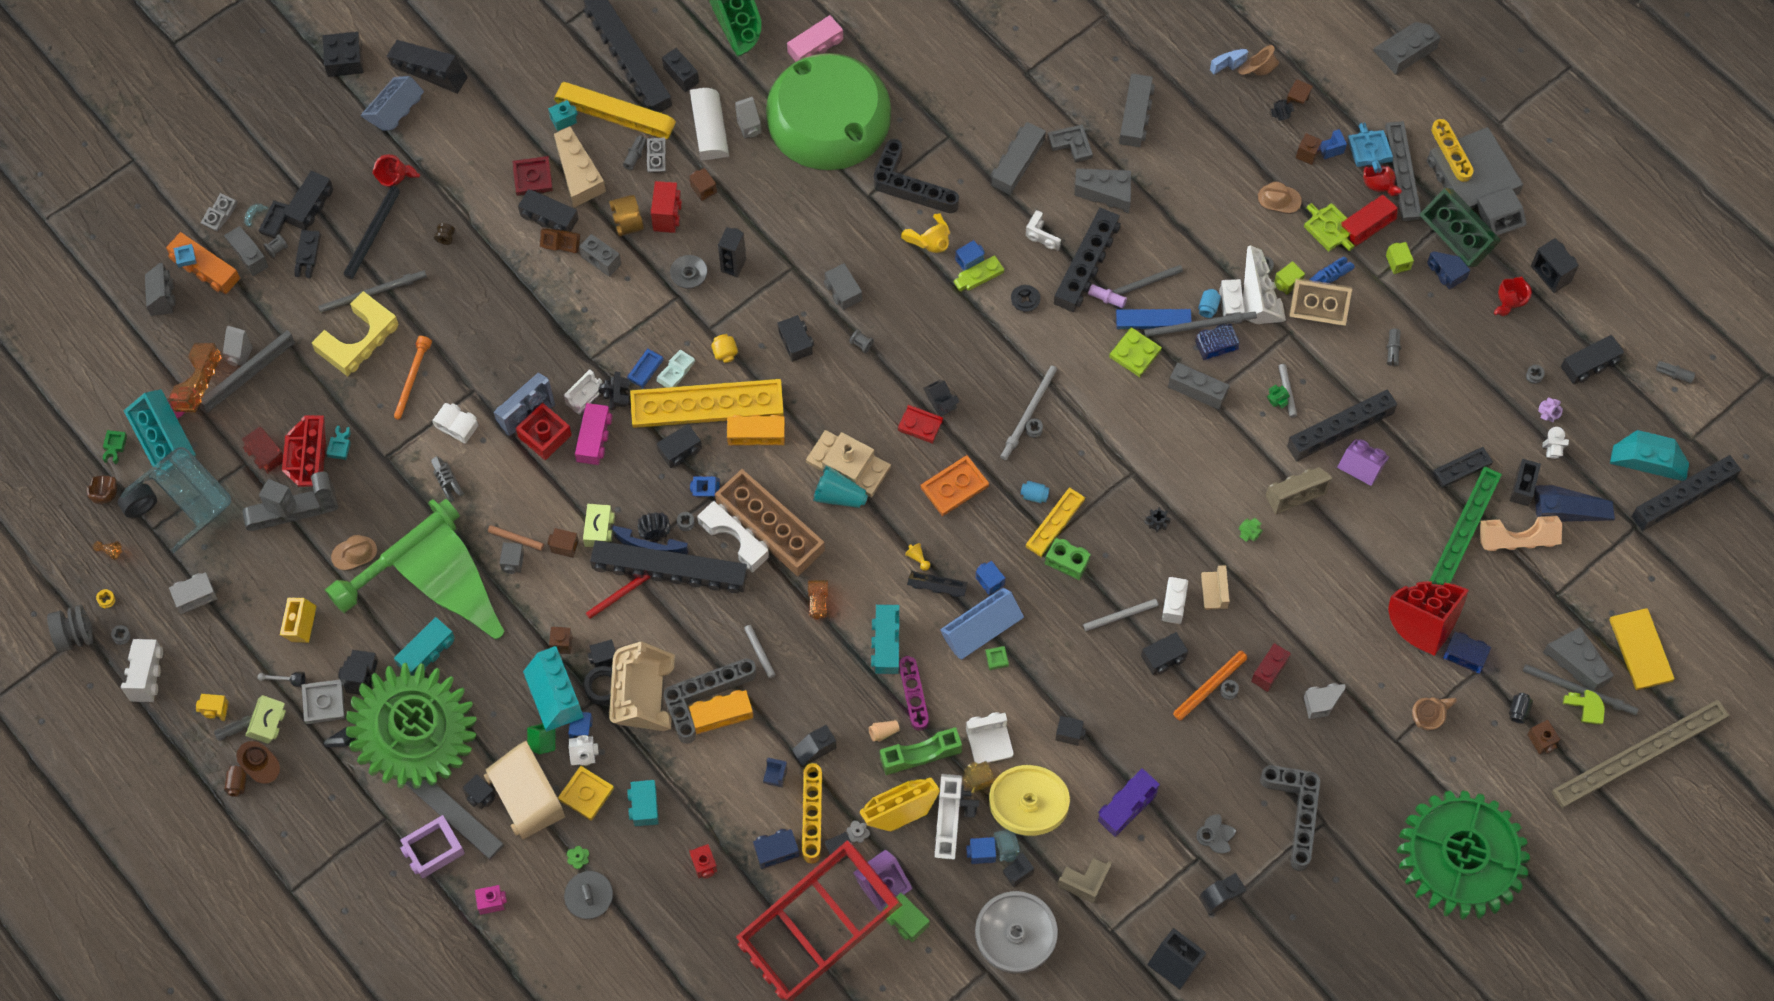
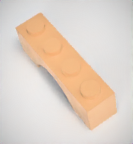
M1558 516L1538 517L1530 529L1515 533L1505 529L1500 520L1481 521L1480 543L1488 551H1496L1500 548L1514 550L1517 547H1554L1562 543V522Z

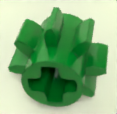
M1275 384L1268 389L1269 395H1267V399L1274 408L1280 406L1282 409L1289 404L1287 399L1290 398V394L1283 385L1277 387Z

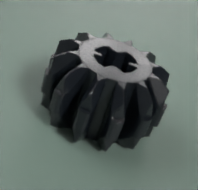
M662 512L648 513L638 519V532L640 537L645 540H660L661 537L665 538L670 533V521L668 516Z

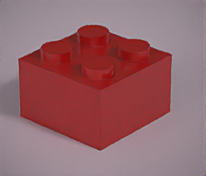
M655 181L651 207L653 231L675 233L676 226L680 225L679 210L682 209L681 190H678L677 183Z
M541 403L516 427L518 438L544 460H547L572 436L570 426L544 403Z

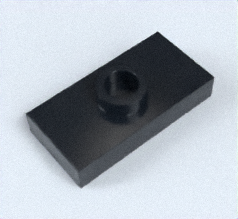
M273 200L258 230L259 233L276 238L286 221L283 213L288 205Z

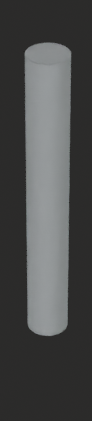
M1281 364L1278 367L1282 384L1290 394V398L1287 399L1289 403L1287 407L1290 417L1294 418L1297 416L1289 376L1286 364Z
M747 625L744 629L768 678H773L775 672L752 626Z

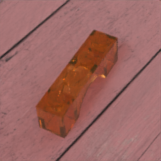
M194 343L188 358L195 371L185 382L174 385L168 398L175 412H196L214 375L215 369L221 360L222 355L215 343Z

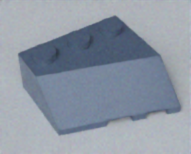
M537 373L494 411L496 421L508 436L515 433L516 427L541 403H544L548 408L555 406L548 378Z

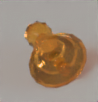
M96 541L93 544V549L96 552L102 550L113 560H116L122 553V546L119 541L105 545L100 541Z

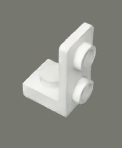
M1036 210L1026 227V237L1031 241L1044 244L1049 249L1059 251L1061 239L1041 230L1044 224L1042 220L1043 213Z

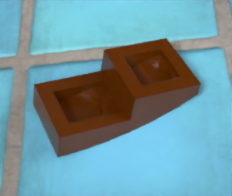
M541 229L540 247L554 251L560 249L572 253L579 252L580 234L562 230Z

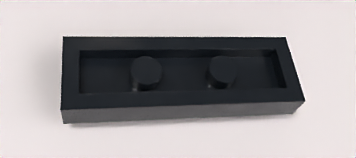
M1481 447L1434 469L1433 474L1441 487L1444 488L1482 470L1484 466H1491L1493 461L1485 448Z
M911 571L907 585L915 589L924 588L934 593L944 592L954 597L965 596L968 582Z

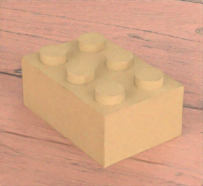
M1296 278L1289 316L1346 326L1352 287Z

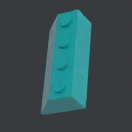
M162 389L144 393L123 410L151 465L155 466L165 458L154 469L158 477L186 464L196 456Z
M554 646L538 652L524 669L523 673L547 732L584 717L557 647Z

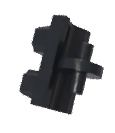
M615 371L614 377H611L610 381L604 380V384L598 387V392L603 394V398L609 399V410H615L617 406L626 407L629 402V396L620 394V390H628L630 379L621 377V372Z
M961 785L959 806H965V817H975L977 807H979V800L963 799V797H971L972 791H964V785Z

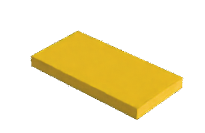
M1648 608L1610 617V623L1635 689L1640 690L1673 682L1675 678Z

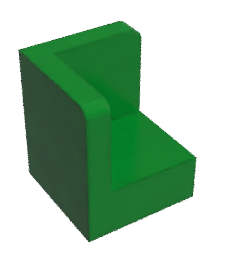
M543 723L527 727V743L532 752L544 754L555 751V729L546 732Z

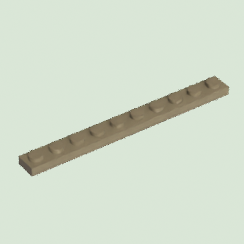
M1716 700L1558 786L1551 793L1563 809L1729 717V714L1720 701Z

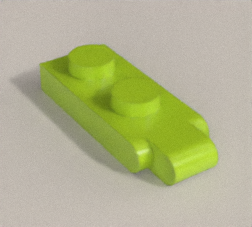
M994 255L961 272L958 275L959 278L954 280V283L959 291L964 289L969 291L1003 274L1004 268Z

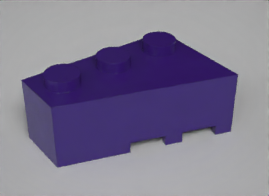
M1141 768L1127 782L1126 786L1113 796L1109 805L1105 804L1099 810L1098 822L1116 837L1157 796L1160 784Z

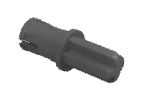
M641 135L636 138L632 148L628 149L629 153L623 163V167L628 170L634 169L638 158L642 156L641 152L647 142L646 138Z
M1397 328L1390 329L1389 344L1386 346L1388 349L1387 365L1392 366L1393 359L1394 366L1399 365V350L1402 347L1400 345L1401 331Z
M1659 361L1656 367L1657 372L1690 384L1695 376V372L1682 369L1679 365L1674 366Z

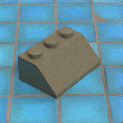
M1320 467L1315 469L1309 468L1301 475H1292L1281 483H1272L1268 486L1265 496L1276 515L1326 495L1332 477Z

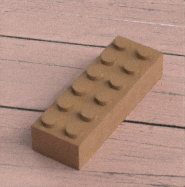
M743 469L715 493L716 503L718 505L722 504L731 517L735 516L741 522V526L744 529H750L755 535L754 538L759 542L763 541L768 546V550L797 577L825 552L824 541Z

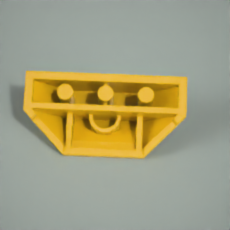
M932 778L907 781L873 797L865 805L864 809H861L859 812L867 826L891 832L927 815L940 790Z

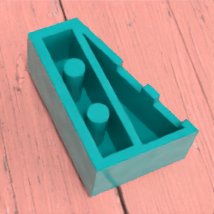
M876 605V619H872V630H875V637H872L871 646L872 649H875V655H871V667H875V674H899V605Z

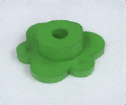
M580 846L568 850V864L573 865L575 869L582 868L583 864L586 865L588 863L589 851L582 849Z

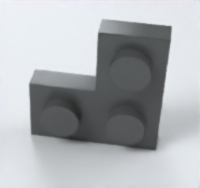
M1083 124L1048 132L1047 137L1052 151L1070 147L1075 162L1092 159L1093 154Z

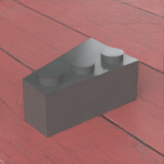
M1581 627L1549 643L1543 651L1546 656L1553 658L1561 668L1564 667L1569 671L1573 678L1593 691L1609 684L1614 676Z

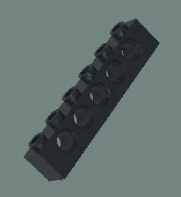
M1101 207L1099 208L1054 296V305L1073 313L1077 307L1080 308L1084 297H1082L1084 292H1088L1090 289L1091 278H1095L1098 273L1099 267L1097 266L1099 262L1103 263L1106 257V248L1111 247L1114 240L1112 237L1114 233H1118L1121 227V223H1119L1120 215Z
M1387 389L1291 436L1287 448L1297 462L1393 415L1397 403Z
M1729 455L1636 507L1631 517L1643 532L1735 480L1741 468Z

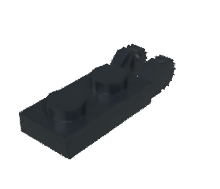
M301 230L295 262V277H300L302 266L306 267V277H312L321 238L320 231Z

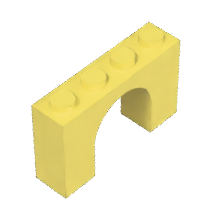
M364 291L350 304L353 313L370 325L369 332L363 340L354 344H345L324 330L312 342L315 352L347 377L355 372L359 364L364 359H368L372 351L377 346H381L385 338L395 332L399 325L394 314Z

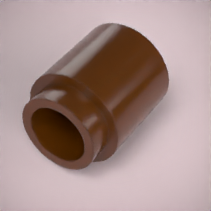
M230 766L229 771L226 772L224 791L228 793V796L239 797L240 794L245 792L247 773H245L241 766Z

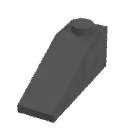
M240 226L224 235L252 276L268 268L264 255Z

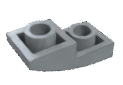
M647 138V172H666L665 138Z
M220 193L214 206L208 208L201 224L218 231L230 217L238 202Z

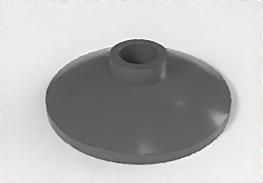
M684 255L673 262L670 275L676 285L691 289L698 287L705 281L707 266L697 256Z

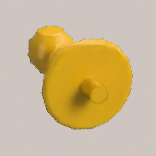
M918 543L914 546L910 544L908 546L910 549L905 555L921 563L920 568L923 571L929 570L930 562L924 561L921 544Z

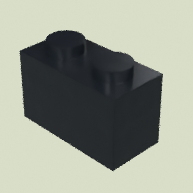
M677 48L662 57L664 70L684 92L699 84L698 71Z
M796 315L777 323L779 335L792 362L813 354L812 347L815 346L814 341L806 333L807 326L804 320L801 321L799 316Z
M689 424L656 443L659 454L670 468L682 464L686 458L698 454L700 449H702L701 440Z
M1522 458L1517 469L1510 502L1529 506L1534 495L1541 463Z
M1177 632L1143 648L1141 657L1152 675L1156 673L1162 674L1174 664L1177 666L1185 662L1188 650Z

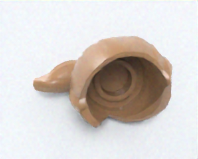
M1435 697L1419 699L1414 704L1412 710L1416 726L1427 731L1440 728L1446 721L1447 710L1457 702V699H1439Z

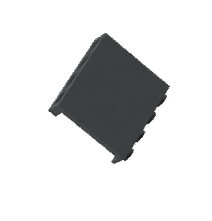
M1488 127L1457 139L1474 170L1472 178L1467 182H1462L1456 178L1440 147L1431 149L1429 152L1427 163L1435 171L1438 182L1442 183L1444 188L1453 189L1471 209L1478 206L1476 198L1507 187H1512L1516 195L1520 194L1523 183ZM1451 141L1449 143H1446L1445 145L1452 146L1453 142ZM1452 155L1453 160H1461V157L1459 155Z

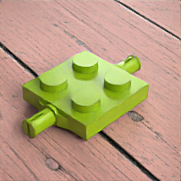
M1313 203L1306 207L1313 216L1304 224V228L1328 252L1340 244H1343L1348 251L1354 248L1355 245L1348 240L1350 234L1341 226V222L1347 218L1332 203L1320 210Z

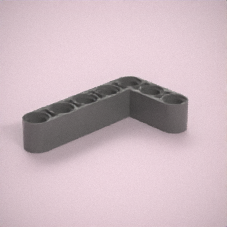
M314 473L311 476L314 491L293 496L296 508L292 514H289L287 519L267 511L263 503L244 508L242 513L246 530L255 531L337 510L339 506L336 492L328 473Z
M748 658L671 685L665 689V704L671 715L678 738L682 743H692L696 738L695 726L687 705L754 680L756 677V666L753 660ZM747 667L752 669V671L749 673H744L742 671L744 668ZM727 674L734 676L730 680L724 678ZM708 681L715 682V684L710 687L705 685ZM690 688L697 689L694 693L687 692ZM671 695L678 696L675 700L668 699ZM678 712L685 713L681 718L675 716ZM686 729L692 731L689 735L682 734Z
M1273 765L1266 766L1260 777V783L1263 787L1298 793L1291 866L1297 871H1303L1308 867L1312 856L1320 778L1316 773ZM1272 774L1275 779L1269 780L1265 775ZM1291 777L1295 782L1288 783L1285 778ZM1310 780L1315 786L1310 787L1306 785L1305 781ZM1303 800H1310L1312 802V805H1305ZM1301 819H1308L1310 821V824H1303L1301 822ZM1304 837L1308 843L1303 844L1299 842L1298 838ZM1301 856L1306 862L1300 863L1296 860V857Z

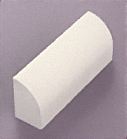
M711 88L690 90L701 161L730 157L719 93Z

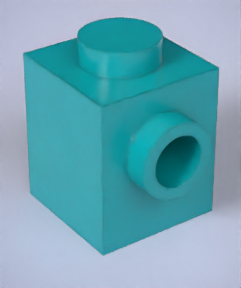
M568 100L548 108L550 119L557 132L577 123L576 116L578 112L574 105H570Z

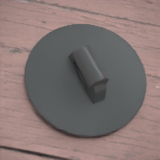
M585 871L574 876L567 884L564 894L565 903L569 911L582 919H592L602 915L609 908L613 898L612 886L608 879L594 871Z

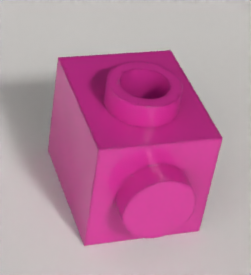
M499 885L475 890L477 908L480 915L504 910V903H507L505 891H501Z

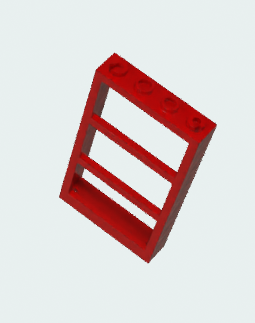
M847 840L737 935L736 938L739 940L737 945L744 953L748 952L752 957L750 961L757 969L759 967L764 972L763 978L770 985L774 984L777 988L775 992L779 998L792 1001L903 904L855 846ZM846 855L888 905L884 911L860 931L818 881ZM812 885L854 935L826 961L823 960L784 911L787 906ZM777 915H779L819 965L817 969L791 991L749 940Z

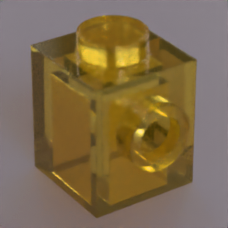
M986 760L979 764L975 762L968 765L964 769L962 780L965 787L970 788L972 793L991 786L994 782V776Z

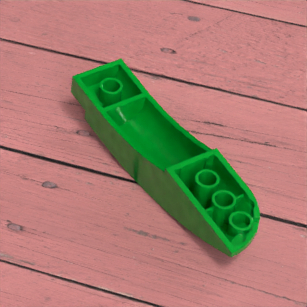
M709 0L736 56L739 57L750 51L757 43L761 33V18L755 1Z

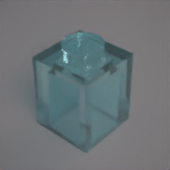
M1009 830L994 833L999 860H1005L1006 862L1015 860L1016 856L1020 854L1015 833Z

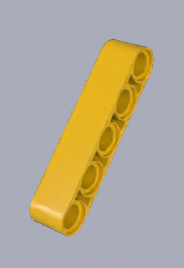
M814 763L807 765L804 769L802 852L804 860L810 864L818 862L821 857L822 770L819 765ZM811 772H816L818 776L816 778H810L808 777V774ZM810 791L818 793L816 797H809L807 794ZM810 810H815L817 815L811 817L807 813ZM813 829L817 831V834L809 836L807 832ZM809 849H815L817 851V853L812 856L808 855L806 852Z

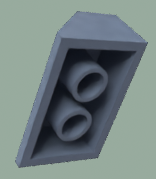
M411 76L394 77L360 116L381 130H393L398 126V121L401 117H405L410 112L409 108L419 102L424 91Z

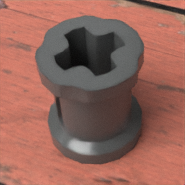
M279 234L270 243L263 245L272 258L276 257V254L282 249L288 248L287 243Z
M857 329L849 342L852 345H857L862 349V352L866 353L872 347L874 339L866 337L861 333V330Z

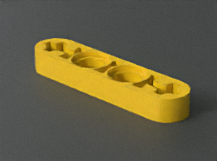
M1437 119L1433 123L1432 134L1456 178L1462 182H1467L1472 178L1473 167L1449 123L1444 119ZM1451 140L1453 145L1446 146L1443 141ZM1452 155H1459L1461 157V160H1453Z

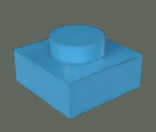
M192 244L174 248L178 268L197 263Z

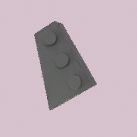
M1076 169L1074 196L1093 202L1098 201L1107 204L1108 207H1116L1129 213L1131 203V171Z

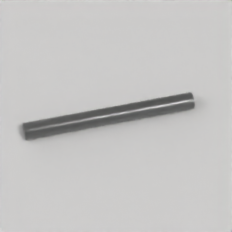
M1178 265L1112 290V292L1118 295L1128 293L1183 272L1182 266Z

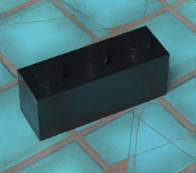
M310 171L283 213L287 223L302 230H307L313 224L316 214L322 210L325 200L333 192L330 178Z
M530 189L527 190L518 205L522 218L535 221L542 227H549L554 230L571 232L579 219L577 209Z
M726 227L718 244L721 272L738 278L746 262L744 233L737 228Z
M1610 335L1564 358L1561 368L1572 384L1579 381L1582 383L1589 379L1591 375L1602 373L1606 367L1618 365L1621 362L1624 351L1613 335Z

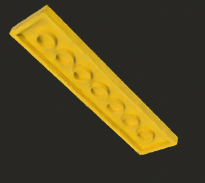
M781 379L630 391L633 428L727 421V417H732L733 415H741L743 417H751L752 415H760L762 417H770L771 415L784 416Z

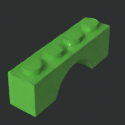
M955 727L938 732L932 738L918 744L909 746L897 744L880 749V760L885 775H889L962 753V743Z

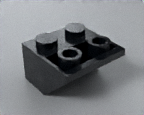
M1173 927L1147 966L1181 990L1204 960L1206 952Z

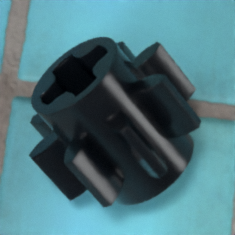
M1286 99L1274 102V108L1270 109L1272 117H1277L1278 121L1290 118L1291 112L1294 111L1292 103L1287 102Z
M1160 507L1155 511L1151 509L1150 516L1146 517V522H1150L1149 529L1153 528L1157 533L1162 528L1166 530L1167 524L1171 520V518L1166 517L1168 511L1164 512Z

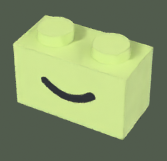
M587 505L583 535L585 547H593L595 540L612 542L613 530H610V527L615 522V513L612 512L611 505Z
M262 695L255 706L246 736L267 744L276 739L279 733V728H277L278 722L282 721L286 710L283 709L285 703Z

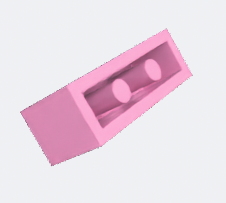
M829 15L787 43L788 54L795 62L812 55L824 54L829 48L838 45L843 40V29Z

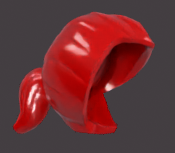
M394 155L379 157L374 164L372 172L382 185L390 187L398 185L405 176L410 178L420 177V174L416 172L414 167L410 165L404 166L402 161Z
M1373 166L1370 168L1365 167L1363 178L1365 185L1369 189L1376 192L1387 191L1392 197L1402 193V190L1394 185L1395 172L1389 166H1381L1382 171L1380 173H1375Z
M1522 276L1502 281L1498 290V296L1502 305L1496 308L1494 315L1506 316L1510 313L1511 308L1522 307L1528 303L1532 290Z

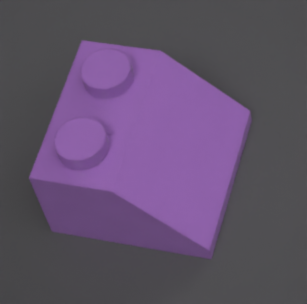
M884 850L868 862L896 897L900 893L904 895L913 889L897 859L887 850ZM857 869L853 874L859 885L878 911H882L887 906V903Z

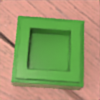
M1005 646L986 649L989 670L1009 667Z

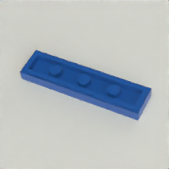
M1191 309L1116 310L1117 329H1130L1131 327L1133 329H1153L1191 322Z

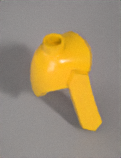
M941 213L933 215L938 225L930 228L921 236L911 229H905L901 234V238L908 243L926 248L929 252L940 253L947 249L949 245L948 236L950 231Z

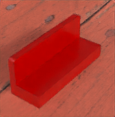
M1381 195L1341 222V226L1350 234V242L1356 247L1396 220L1398 208L1388 198Z

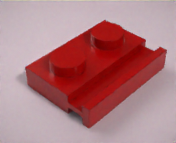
M908 405L898 426V431L933 444L943 422V417Z

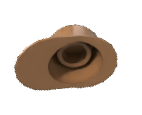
M1266 46L1259 53L1245 61L1240 66L1238 73L1245 75L1254 72L1261 76L1270 73L1279 65V61L1274 55V46Z
M1281 182L1269 183L1260 189L1258 193L1259 203L1264 208L1293 213L1302 204L1300 194L1295 189L1286 187Z
M354 535L335 547L331 555L332 563L340 570L353 569L372 561L376 556L377 546L369 537Z

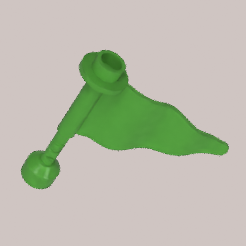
M433 499L430 500L428 504L434 513L382 553L377 561L352 581L336 580L325 589L329 598L345 614L357 604V591L385 568L393 565L407 580L438 605L462 616L493 639H499L504 634V630L492 608L478 570L464 543L454 532L457 528L453 522L460 515L447 499H444L439 504Z

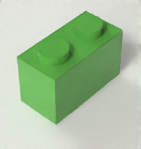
M900 893L897 898L903 905L885 921L890 926L895 925L903 939H909L911 942H914L930 926V920Z

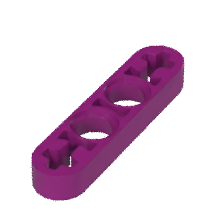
M905 656L899 662V671L910 722L915 730L922 731L927 728L929 717L918 667L913 657ZM906 662H909V665H912L911 674L909 675L907 672V668L904 667ZM909 680H915L917 686L911 689L907 687L906 683ZM913 698H919L922 703L920 706L914 707L910 704V701ZM919 711L920 717L923 720V724L919 725L918 722H915L917 721L916 712Z

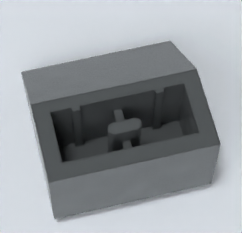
M1512 187L1476 198L1481 219L1496 235L1527 225L1523 207Z
M159 263L145 274L146 308L151 316L173 313V306L176 305L175 296L172 295V290L175 289L174 280L170 277V271L166 270L164 264Z

